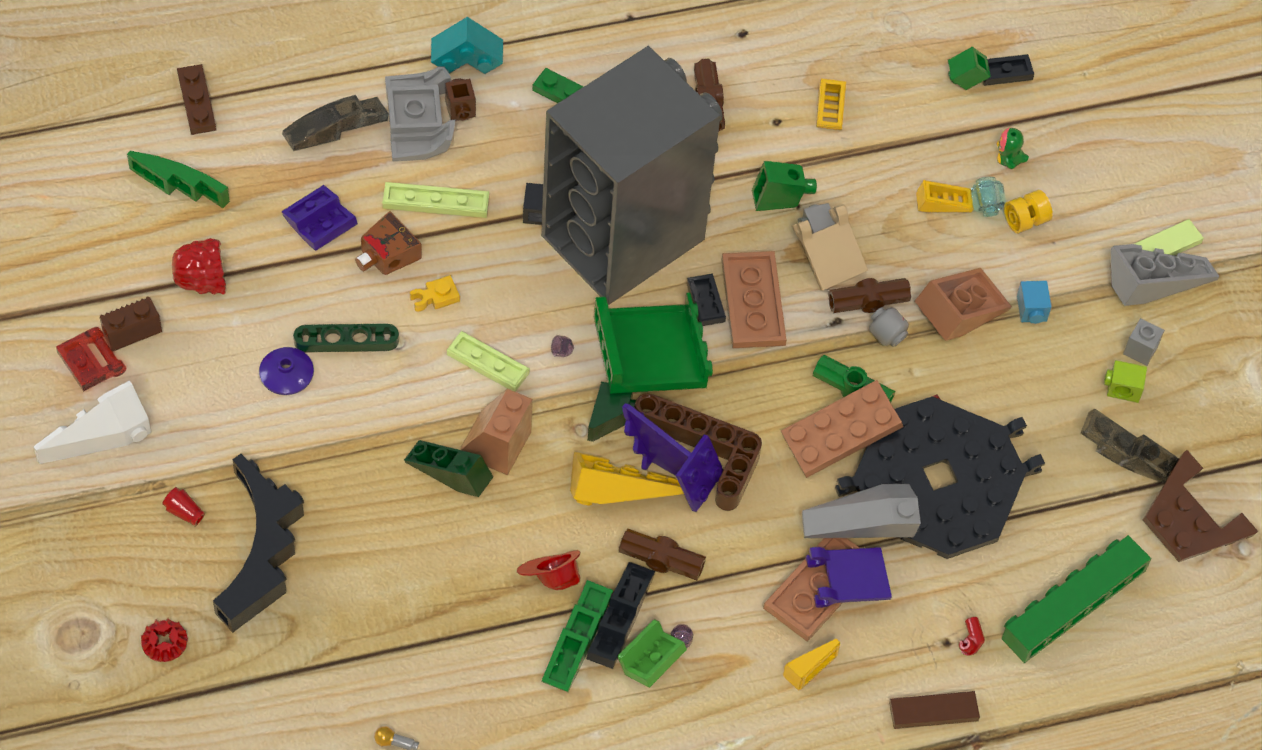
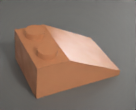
M982 268L931 280L914 301L945 341L966 335L1009 311L1012 307Z

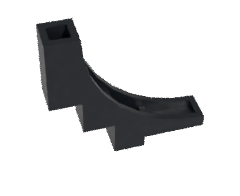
M242 454L232 459L235 475L246 488L254 505L256 533L251 552L242 570L230 586L213 600L215 614L232 633L286 594L285 581L287 578L278 566L295 555V538L287 528L304 516V500L296 490L291 491L286 484L277 489L275 483L270 478L265 479L260 474L257 464L252 459L248 461Z

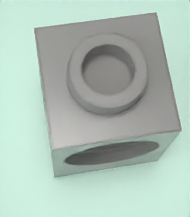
M1140 318L1129 337L1123 355L1148 366L1165 330Z

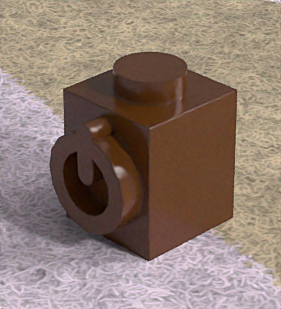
M458 78L445 83V102L450 120L463 121L476 117V97L471 79Z

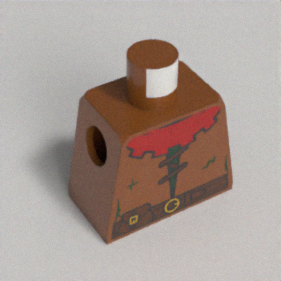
M389 211L361 237V250L363 254L355 258V262L363 272L375 266L382 274L388 275L422 259V244Z

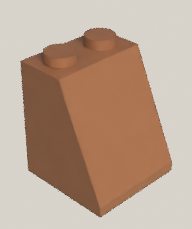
M506 389L481 410L459 450L481 455L489 468L508 475L531 434L533 399Z

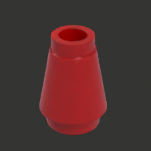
M173 488L162 502L167 512L191 523L193 526H197L205 516V513L184 489Z

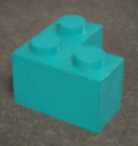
M466 17L431 38V63L437 67H445L448 73L468 63L486 74L503 64V39L471 18Z

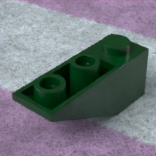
M422 440L416 443L404 459L405 463L453 490L479 497L493 479V475L481 455Z

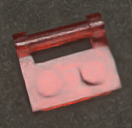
M93 327L56 346L58 355L83 392L111 377H118L126 371V366L122 360L116 358L104 340V334L99 327ZM90 343L95 344L108 365L102 367L87 345Z

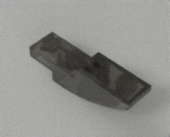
M352 95L328 103L304 115L285 128L282 135L292 150L297 151L340 140L341 132L388 121L389 113L378 97L359 101L356 95Z
M1093 409L1088 412L1081 434L1098 445L1096 452L1121 467L1165 484L1169 474L1178 462V457L1144 434L1136 437L1098 410Z

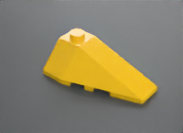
M574 452L570 491L576 502L582 505L591 506L593 503L607 504L684 494L677 478L649 471L647 475H644L642 471L634 468L635 466L625 464V466L619 468L610 464V459Z

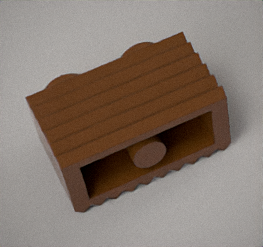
M148 296L146 299L141 298L140 301L136 300L135 303L131 302L130 305L126 304L125 307L121 306L120 309L116 308L115 311L111 310L110 313L106 312L105 315H100L103 336L112 352L162 332L159 313Z

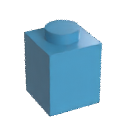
M1021 281L1017 293L1021 322L1033 324L1047 322L1052 308L1047 281Z

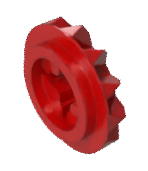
M169 618L162 621L156 619L153 624L146 626L143 635H141L142 649L154 661H172L178 658L187 647L188 638L186 630H184L179 622L176 623ZM169 634L171 643L164 641L159 644L157 635L166 636Z

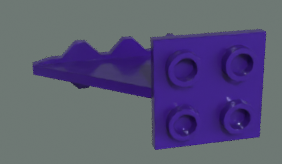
M625 403L622 406L626 419L624 433L627 436H634L633 451L635 454L643 455L641 468L647 470L651 463H654L675 475L691 510L697 512L703 502L707 500L709 493L719 481L724 470L709 436L703 435L694 450L689 452L647 419L642 412Z

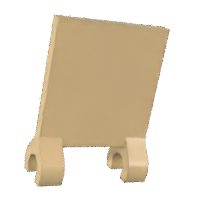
M844 204L829 210L830 216L835 222L834 225L813 234L808 220L792 225L796 236L804 247L821 291L868 271L849 224L848 212Z

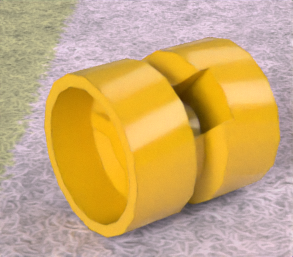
M1042 190L1033 191L1024 195L1023 198L1018 197L1004 204L1006 221L1011 230L1017 234L1031 229L1033 225L1039 226L1049 222L1053 217L1050 201Z

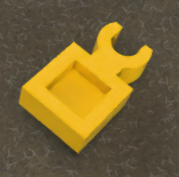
M451 275L425 283L426 290L414 289L410 291V300L421 299L420 302L414 303L415 311L417 312L425 310L429 304H433L434 309H439L460 302V295Z

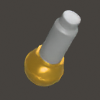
M387 726L378 728L374 736L376 743L381 747L393 745L406 750H417L419 742H416L414 739L395 734Z

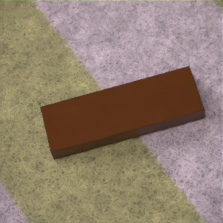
M975 691L892 698L889 701L894 729L977 722L980 719Z

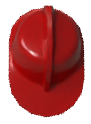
M573 550L560 555L536 558L520 565L517 568V573L523 576L537 575L543 585L549 589L563 590L580 582L576 559L580 556L581 552Z

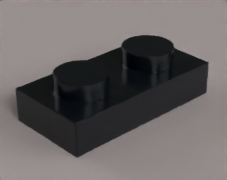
M1029 55L987 59L991 77L984 80L983 83L984 86L1033 80L1034 71Z

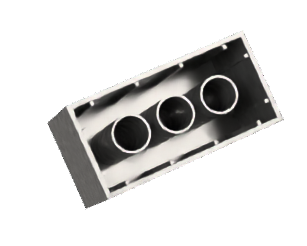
M649 45L546 111L541 236L600 297L607 298L608 305L704 241L707 218L711 212L709 202L711 186L715 181L713 170L715 154L718 152L717 138L719 122L723 117L722 110L713 96L706 92L699 95L687 83L686 75L677 61L672 58L663 60Z

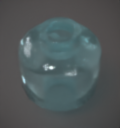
M995 177L977 179L976 184L971 187L974 210L983 213L984 217L998 215L999 210L1003 209L1006 203L1003 183L996 180Z

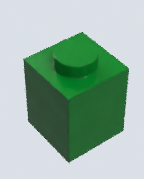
M973 46L948 60L950 80L965 90L991 77L987 57Z

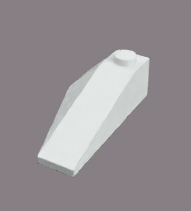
M128 381L103 394L97 399L99 404L89 412L83 409L76 414L78 418L70 426H60L34 446V450L39 464L127 446L133 442L143 440L150 434L149 419L132 383Z

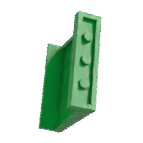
M690 292L686 293L685 305L609 308L606 297L595 298L593 317L610 394L707 388L708 377L713 375L712 361L707 360L708 346L706 341H702L703 326L702 322L697 321L698 306L697 303H693Z

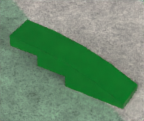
M135 151L127 153L129 169L168 195L177 189L195 202L202 196H205L221 208H224L230 202L228 186L203 172L156 155Z
M589 580L586 581L578 603L575 604L567 625L561 632L541 682L569 692L608 608L610 598L614 592L612 589Z

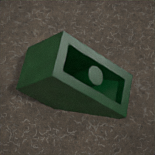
M601 381L588 426L587 441L593 442L625 426L626 419L622 406L627 403L635 408L636 400L632 399L633 392L610 394L608 383Z

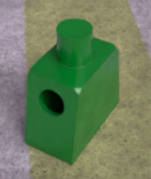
M764 161L752 188L756 211L795 208L798 206L803 194L816 193L817 182L816 179H805L801 165Z

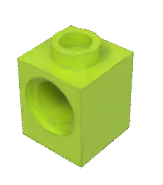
M1115 360L1112 370L1107 369L1104 379V385L1108 386L1107 396L1139 403L1144 390L1147 367Z

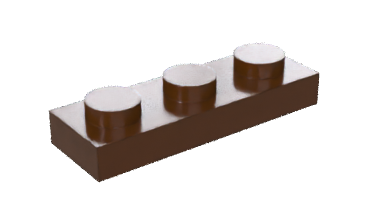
M202 64L177 68L191 135L217 131Z

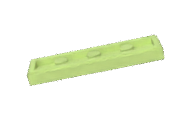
M385 182L382 206L383 209L487 218L489 191Z

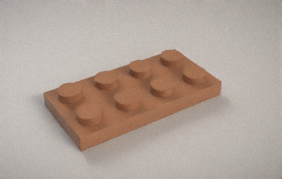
M775 251L722 253L721 260L732 348L786 346L787 339Z
M878 380L781 430V433L807 478L903 427V424Z
M824 538L817 545V547L826 550L860 549V547L847 538ZM805 558L764 603L763 609L808 642L842 603H835L823 608L816 607L814 596L818 595V588L830 587L826 566L824 564L819 567L810 568L807 566Z

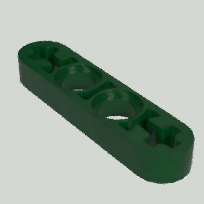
M392 324L301 325L295 329L293 339L296 349L303 352L391 351L399 344V332ZM363 333L367 336V339L364 342H356L352 337L355 334ZM329 334L340 336L339 341L335 343H330L325 338ZM372 334H375V341H372ZM385 334H390L388 341L384 340ZM305 335L309 336L307 342H303V336ZM317 335H320L321 342H317Z

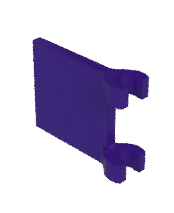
M821 547L809 549L810 555H806L807 566L814 568L825 564L830 586L818 588V595L814 596L817 608L844 602L891 600L892 594L881 547L826 550Z

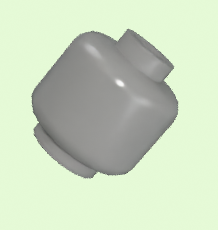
M881 307L870 317L873 322L869 330L883 346L891 345L895 347L909 334L907 332L909 323L895 308L891 307L884 310Z

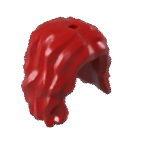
M209 238L204 241H193L191 244L178 248L172 257L174 282L182 289L196 291L199 294L209 292L214 295L217 293L224 295L226 293V281L223 278L224 271L220 255L221 242L217 239Z

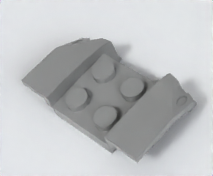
M437 67L433 70L417 74L385 76L392 162L426 160L448 150L453 137L455 120H450L442 125L439 95L445 94V83L451 80L445 67Z

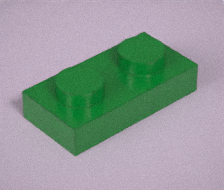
M545 68L532 84V91L557 104L583 88L582 85L548 68Z

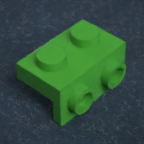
M654 619L618 655V659L626 676L650 688L687 648L683 641L665 633L660 622Z

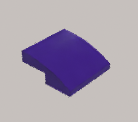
M322 185L281 211L291 227L315 251L358 224L356 216L340 204L339 197L325 185Z

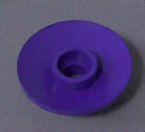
M283 347L271 351L263 358L259 367V375L263 385L271 392L280 395H292L304 390L310 384L314 375V367L310 357L305 352L292 347ZM290 365L288 368H283L282 366Z

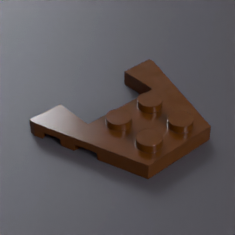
M1188 450L1184 451L1179 457L1177 464L1143 518L1144 523L1178 562L1205 554L1222 546L1233 544L1245 538L1248 539L1258 532L1243 513L1239 514L1221 529L1184 487L1185 483L1203 469Z

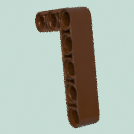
M646 393L640 395L636 399L635 409L642 412L647 419L674 440L696 447L703 435L709 436L717 456L728 460L717 484L716 505L725 511L737 508L759 462L762 440L759 435L654 394ZM648 409L651 412H644L643 410ZM668 419H675L677 421L671 422ZM696 428H697V429H701V430H703V431H699V432H698V431H695V430H693V429H696ZM719 438H724L728 441H721ZM744 448H751L753 451H747ZM733 470H741L743 473H737ZM728 491L733 493V495H726L723 492Z

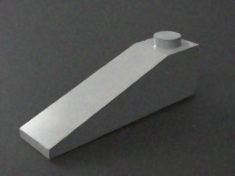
M1136 244L1116 245L1111 248L1112 288L1124 306L1146 304L1216 281L1220 277L1206 257L1178 253L1177 256L1164 254V250L1155 248L1152 252L1142 250V245Z
M881 484L802 511L804 539L914 537L921 524L918 498L909 484Z

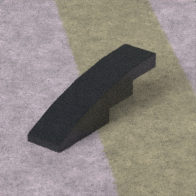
M632 562L628 563L610 598L609 607L599 624L598 633L588 650L587 660L611 669L614 668L618 655L627 641L655 575L654 570Z

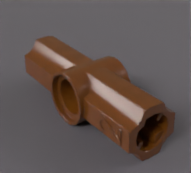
M701 59L699 62L694 63L695 91L699 95L704 92L709 93L718 102L723 115L722 120L719 122V132L725 129L723 86L719 84L716 62L710 59Z
M874 278L863 279L855 286L829 290V306L833 313L862 309L864 313H874L881 307H884V305L909 302L911 300L910 283L906 278L878 282Z
M631 529L625 531L619 546V553L646 562V565L656 572L667 573L672 571L696 581L700 578L706 562V556L679 547L678 543L669 537L658 536L653 538Z

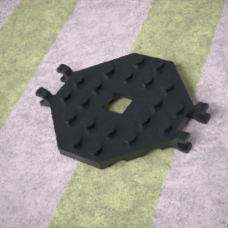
M931 396L895 408L903 427L868 445L853 477L845 476L837 479L838 485L835 486V490L839 497L856 490L860 492L881 484H909L918 498L921 524L914 537H901V540L920 548L922 546L938 552L937 555L949 559L998 542L1024 477L1041 473V467L1045 465L1042 455L1039 454L1022 463L1010 438H1016L1024 434L1023 429L1027 425L1023 417L1014 419L1003 426ZM941 462L948 464L957 483L933 491L924 468Z

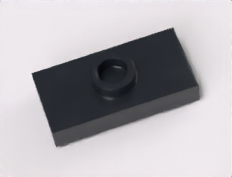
M713 273L687 278V286L691 293L692 301L697 303L698 322H702V326L724 323L726 315Z

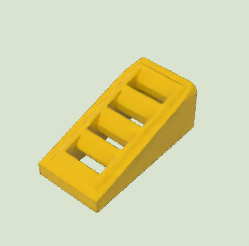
M821 78L818 91L816 127L842 130L846 81ZM825 92L837 93L838 97L825 95ZM824 100L838 102V105L826 104ZM823 110H837V113L823 112ZM823 117L835 118L837 123L823 121Z
M923 180L916 192L918 211L972 212L974 209L972 190L970 188ZM958 196H962V202H959Z
M834 639L790 661L785 665L784 678L797 690H801L838 656L840 641Z

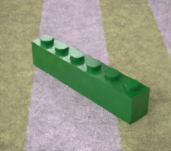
M1129 535L1121 541L1118 539L1114 540L1106 548L1105 553L1101 556L1098 554L1094 555L1081 571L1076 569L1071 572L1066 578V582L1061 586L1056 584L1051 587L1045 594V598L1041 601L1034 600L1026 607L1025 613L1021 616L1014 615L1004 625L1005 630L1002 640L1023 663H1026L1146 572L1152 558Z

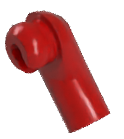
M970 617L965 620L969 635L959 642V649L967 656L976 654L985 642L978 617Z

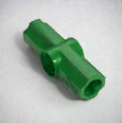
M826 355L821 356L812 375L841 390L843 397L875 381L867 377V373L861 367H848ZM879 383L891 403L896 391Z

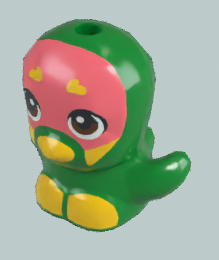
M1016 128L1005 129L1001 134L1000 140L997 142L999 148L997 162L1009 169H1014L1029 159V156L1022 150L1024 137L1020 130Z

